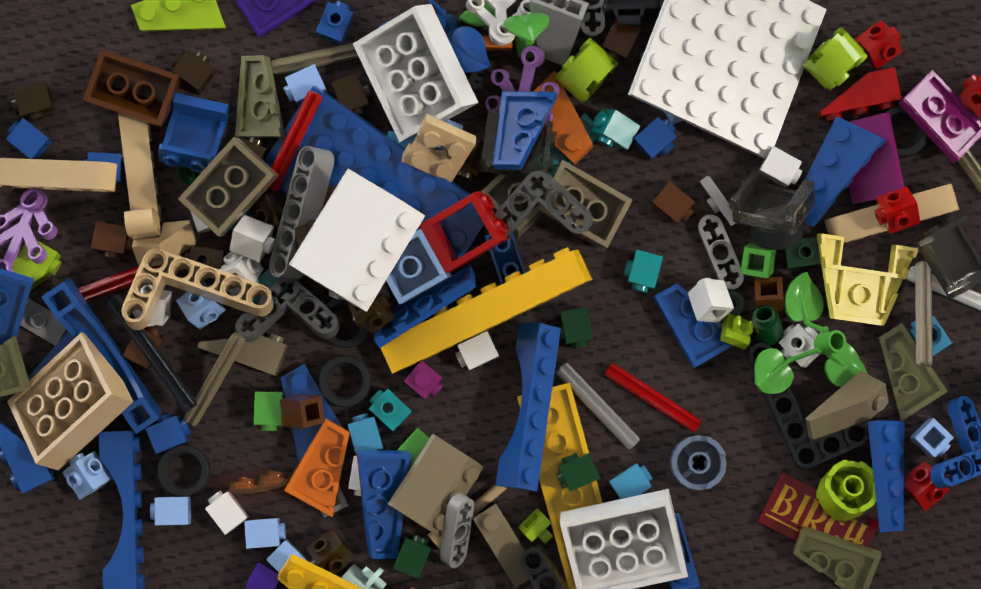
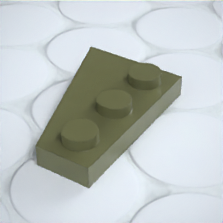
M900 323L879 337L901 421L948 392L931 366H917L916 343L903 323Z
M803 525L793 548L794 555L819 573L823 572L842 589H869L881 559V551Z

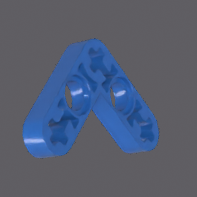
M968 396L953 398L948 403V413L963 454L932 467L931 480L940 489L957 485L981 475V423L974 403ZM968 428L973 433V441L968 436ZM980 459V463L975 465L974 460ZM960 462H962L963 465H964V468H965V473H964V474H963V473L961 472V470H960V467H959V463H960ZM949 471L950 476L944 477V473Z

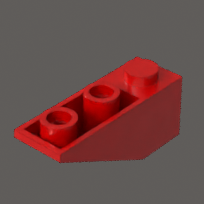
M895 67L867 73L818 114V119L825 117L826 122L834 121L836 116L842 119V114L852 112L853 116H860L869 113V108L879 107V111H884L895 107V103L902 99Z

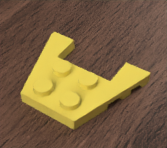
M817 233L830 318L884 326L899 295L897 291L902 280L906 279L910 271L908 267L912 259L916 258L918 248L891 245L888 272L841 266L844 237Z

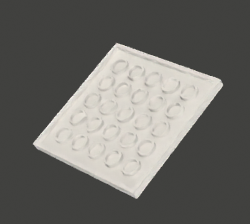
M664 0L628 95L766 159L771 148L775 146L803 73L804 67L802 65L807 62L826 9L809 0Z

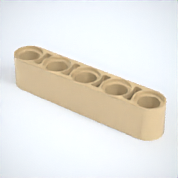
M0 158V187L4 185L20 189L115 192L117 164Z
M952 184L913 194L918 204L920 221L960 210ZM877 205L824 221L828 235L844 237V243L888 230L884 224L879 225L876 219L875 210L878 209Z

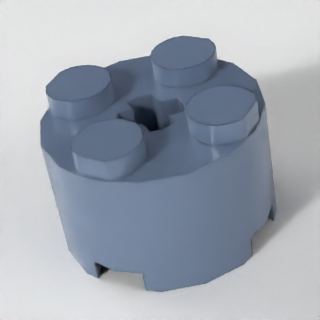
M701 435L686 437L678 442L671 452L669 462L671 473L676 481L686 488L694 490L710 489L720 482L726 472L725 451L711 437ZM694 456L696 458L700 456L704 458L701 462L704 467L701 470L700 468L694 469L692 467L694 464L692 458Z

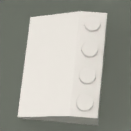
M431 4L414 6L353 43L399 142L417 135L420 124L427 114L446 121L478 103Z
M347 169L289 265L349 303L367 312L425 215L367 179Z
M669 489L561 512L560 526L577 589H634L688 577Z

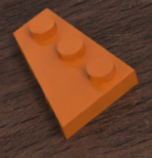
M554 71L533 91H540L542 85L546 82H555L560 89L558 98L551 110L554 115L553 121L548 125H544L540 133L573 165H576L594 146L564 87L555 78L557 74ZM549 85L547 92H554L553 86Z
M325 418V423L321 424L284 491L333 517L350 432Z

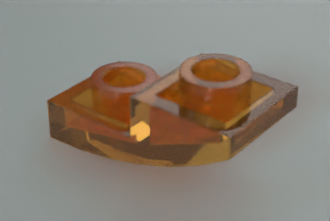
M268 470L267 475H260L258 485L254 484L255 479L239 476L238 482L231 481L229 492L259 493L270 491L287 485L289 479L283 478L284 472Z

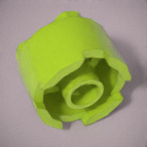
M842 27L833 33L834 37L823 42L808 57L807 62L802 65L829 91L836 85H841L849 77L847 72L854 66L858 67L867 58V55L864 53L865 50Z
M591 38L580 47V51L575 57L572 55L564 63L562 70L555 77L581 103L590 98L607 78V74L609 72L612 74L619 65L612 56Z
M843 460L835 464L819 482L818 489L816 490V497L824 511L838 522L844 523L854 521L863 516L876 502L873 469L861 461L858 463Z

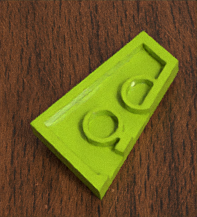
M144 0L131 5L141 32L226 29L216 0Z

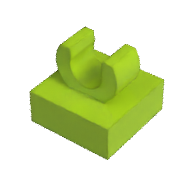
M728 313L722 321L720 341L746 349L750 345V337L753 333L752 320L748 321L741 318L742 316Z
M538 508L518 526L531 542L539 537L546 544L553 537L546 529L551 524V521Z

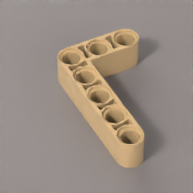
M118 113L131 210L124 212L127 235L133 240L160 237L162 216L160 204L158 205L156 196L159 193L157 178H154L153 168H155L154 155L149 141H152L150 125H147V122Z
M155 248L147 251L141 261L122 306V315L126 324L133 330H141L147 327L165 284L261 317L268 315L272 311L274 303L270 290L262 284ZM160 260L164 262L162 267L158 269L151 268V264L154 261ZM182 269L189 270V274L184 278L176 276L178 271ZM213 278L215 280V283L210 287L202 286V282L205 279ZM143 286H153L151 292L147 294L140 293ZM239 287L241 292L236 296H230L227 294L229 289ZM258 296L267 298V301L262 305L253 303L254 299ZM134 310L143 311L139 318H129Z

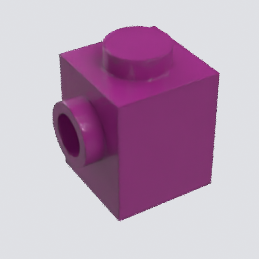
M422 360L404 380L407 385L425 400L428 396L434 398L443 387L440 383L443 378Z

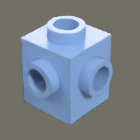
M202 282V286L209 287L206 283ZM186 292L176 300L187 320L200 330L207 324L215 321L219 315L226 311L223 304L190 292Z
M95 451L86 456L83 453L76 455L68 461L70 466L62 472L68 485L72 487L79 500L97 491L113 479Z

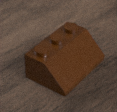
M101 49L83 101L162 127L173 109V98L175 93H179L182 81L177 74Z

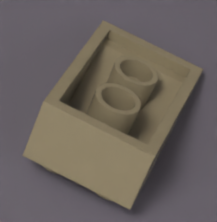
M561 160L553 178L587 208L593 217V224L588 231L573 234L598 248H608L632 199L568 162ZM553 186L551 189L546 188L547 194L543 195V197L546 199L547 195L555 190ZM556 194L552 199L553 206L556 209L562 210L566 205L565 197L561 194ZM541 203L537 205V210L566 228ZM572 205L571 209L563 214L564 217L571 214L576 219L574 223L576 227L584 226V216L574 215L571 210L575 209V206Z

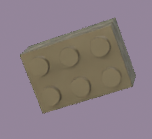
M233 137L178 200L217 236H225L279 175L243 141Z

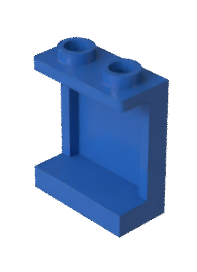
M175 93L172 102V115L163 144H160L158 149L159 162H164L171 167L182 166L202 173L219 153L228 122L229 106L220 102Z

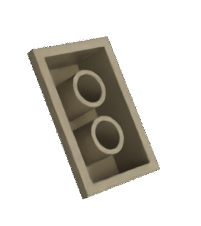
M432 434L388 504L440 537L444 531L447 505L450 499L458 493L466 496L484 467L438 436Z

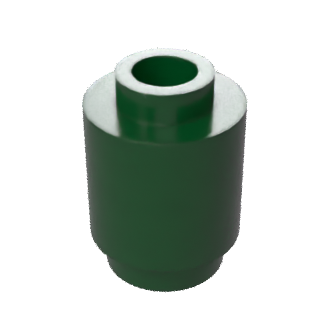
M769 305L760 306L754 311L752 323L758 340L768 345L779 342L784 336V329L778 311Z

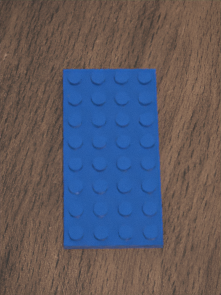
M316 85L310 91L319 93L322 96V100L277 190L283 191L287 198L299 151L305 146L329 150L334 156V166L322 210L347 169L367 179L425 215L421 224L470 195L454 182L441 177L437 178L402 162V155L405 151L404 147ZM300 107L298 108V110L292 117L291 121L285 128V137L287 136ZM285 138L277 140L264 160L271 168ZM473 203L439 223L458 258L466 253L485 225Z

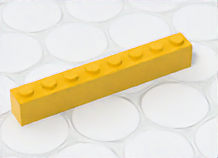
M567 247L554 253L555 259L545 263L544 259L529 265L531 271L521 275L520 271L506 276V283L500 286H496V283L480 289L481 295L475 298L471 294L457 300L458 306L450 310L445 306L434 313L433 318L427 321L423 320L381 347V350L392 374L419 363L421 360L423 361L591 281L592 278L579 250L570 251Z

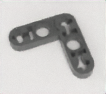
M542 170L531 172L495 213L497 219H505L510 213L519 217L518 219L511 217L507 222L509 227L506 233L507 236L516 231L539 203L573 233L586 232L593 224V217L590 211L549 173ZM534 177H543L542 184L545 188L551 189L552 186L555 188V190L547 195L546 199L543 195L547 194V192L543 188L535 189L536 182L533 180ZM556 194H561L566 199V205L562 210L556 209L553 206L552 199ZM518 196H524L528 201V207L525 211H519L515 207V199ZM572 205H574L575 209L571 210V212L576 216L583 215V223L585 225L576 227L574 225L576 219L571 214L566 217L563 214L568 212Z
M281 278L269 289L276 310L271 315L258 316L263 323H260L259 320L256 321L253 314L245 312L239 317L235 325L237 333L243 335L246 338V342H252L257 340L285 312L290 310L321 338H332L339 331L336 315L296 279ZM283 288H292L293 293L291 295L289 293L284 294ZM261 296L254 304L262 305L267 301V298ZM280 298H281L282 303H283V304H281V305H280V303H279V301H278ZM305 302H311L315 305L314 310L308 314L302 313L299 310L300 306ZM319 314L324 322L331 323L332 327L330 329L327 327L322 329L321 322L317 319ZM246 324L248 326L253 325L254 330L252 332L249 330L245 331L243 326Z

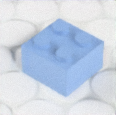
M419 229L411 238L386 281L398 303L403 304L452 276L450 272L446 273L422 229Z

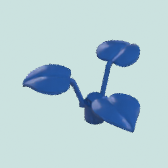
M428 0L439 12L437 17L463 71L470 73L489 68L490 62L481 34L472 27L458 28L457 19L453 15L446 14V10L442 9L434 0Z

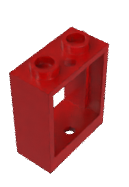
M482 191L470 194L419 225L446 273L457 270L509 239L506 235L508 230L501 218L497 219L492 210L494 204L487 194H483ZM473 203L492 239L458 258L439 223Z

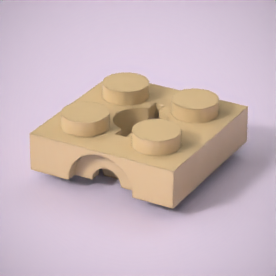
M427 114L420 124L415 140L412 144L409 143L403 152L402 162L437 178H445L452 182L476 145V136ZM441 145L446 149L436 150L433 147Z

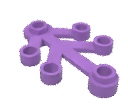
M528 46L521 53L524 68L518 92H530L535 68L541 66L545 61V53L539 46ZM529 52H533L535 55L533 62L528 60ZM496 69L492 72L491 81L495 85H499L502 91L516 92L509 80V73L505 69ZM499 72H501L504 76L502 82H499L497 80V74ZM546 82L542 85L541 90L538 91L547 92V87L551 85L558 96L560 89L557 83ZM498 95L489 96L485 101V107L488 111L494 112L498 119L501 97ZM492 99H496L498 102L495 109L491 106ZM552 111L544 125H548L553 121L554 115Z
M34 188L28 189L21 196V205L5 215H0V253L2 246L11 241L4 259L0 260L1 269L14 272L12 266L23 241H25L29 250L28 257L34 263L40 264L47 258L46 250L38 244L30 226L35 216L39 224L38 232L44 239H53L57 234L56 226L49 221L44 211L48 199L43 191ZM22 217L20 222L13 226L12 222Z

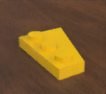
M294 554L289 556L280 569L277 578L288 589H363Z

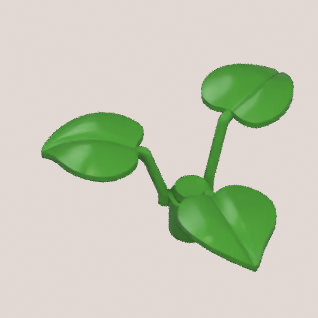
M485 3L483 7L495 17L494 9L488 3ZM468 10L458 18L459 21L462 20L470 25L487 26L475 13H471ZM533 12L526 15L507 17L503 22L504 28L515 35L513 41H515L516 52L519 58H521V53L526 47L537 46L536 39L538 35L550 23L548 15ZM533 52L528 54V58L535 56Z
M807 272L798 275L789 284L784 295V309L791 321L798 322L803 320L805 326L820 331L814 339L815 348L789 357L784 360L783 354L777 349L769 348L763 350L757 356L754 365L755 384L763 393L776 394L785 391L791 385L794 378L793 371L788 364L817 353L826 354L828 357L824 364V371L828 380L834 386L842 387L859 371L867 373L858 354L852 346L846 343V338L841 331H829L827 326L821 327L810 322L820 317L824 305L819 289L811 281Z

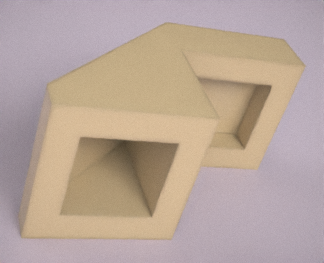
M190 220L163 223L160 237L133 240L132 249L138 266H140L144 255L150 249H161L179 256L196 244V238ZM157 260L151 266L163 265L164 262Z

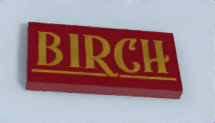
M781 472L757 520L759 523L797 541L803 525L866 547L869 546L879 526L878 521L865 514L854 521L838 522L824 511L816 497V489Z

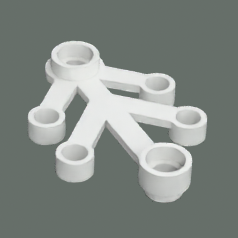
M468 0L466 2L468 11L475 13L489 27V38L494 44L504 46L514 40L515 35L504 28L503 22L507 19L506 10L517 0ZM530 0L522 1L517 12L512 16L531 13L523 8L527 7L530 10ZM472 1L476 2L479 6L473 5ZM485 2L494 9L495 17L483 7Z

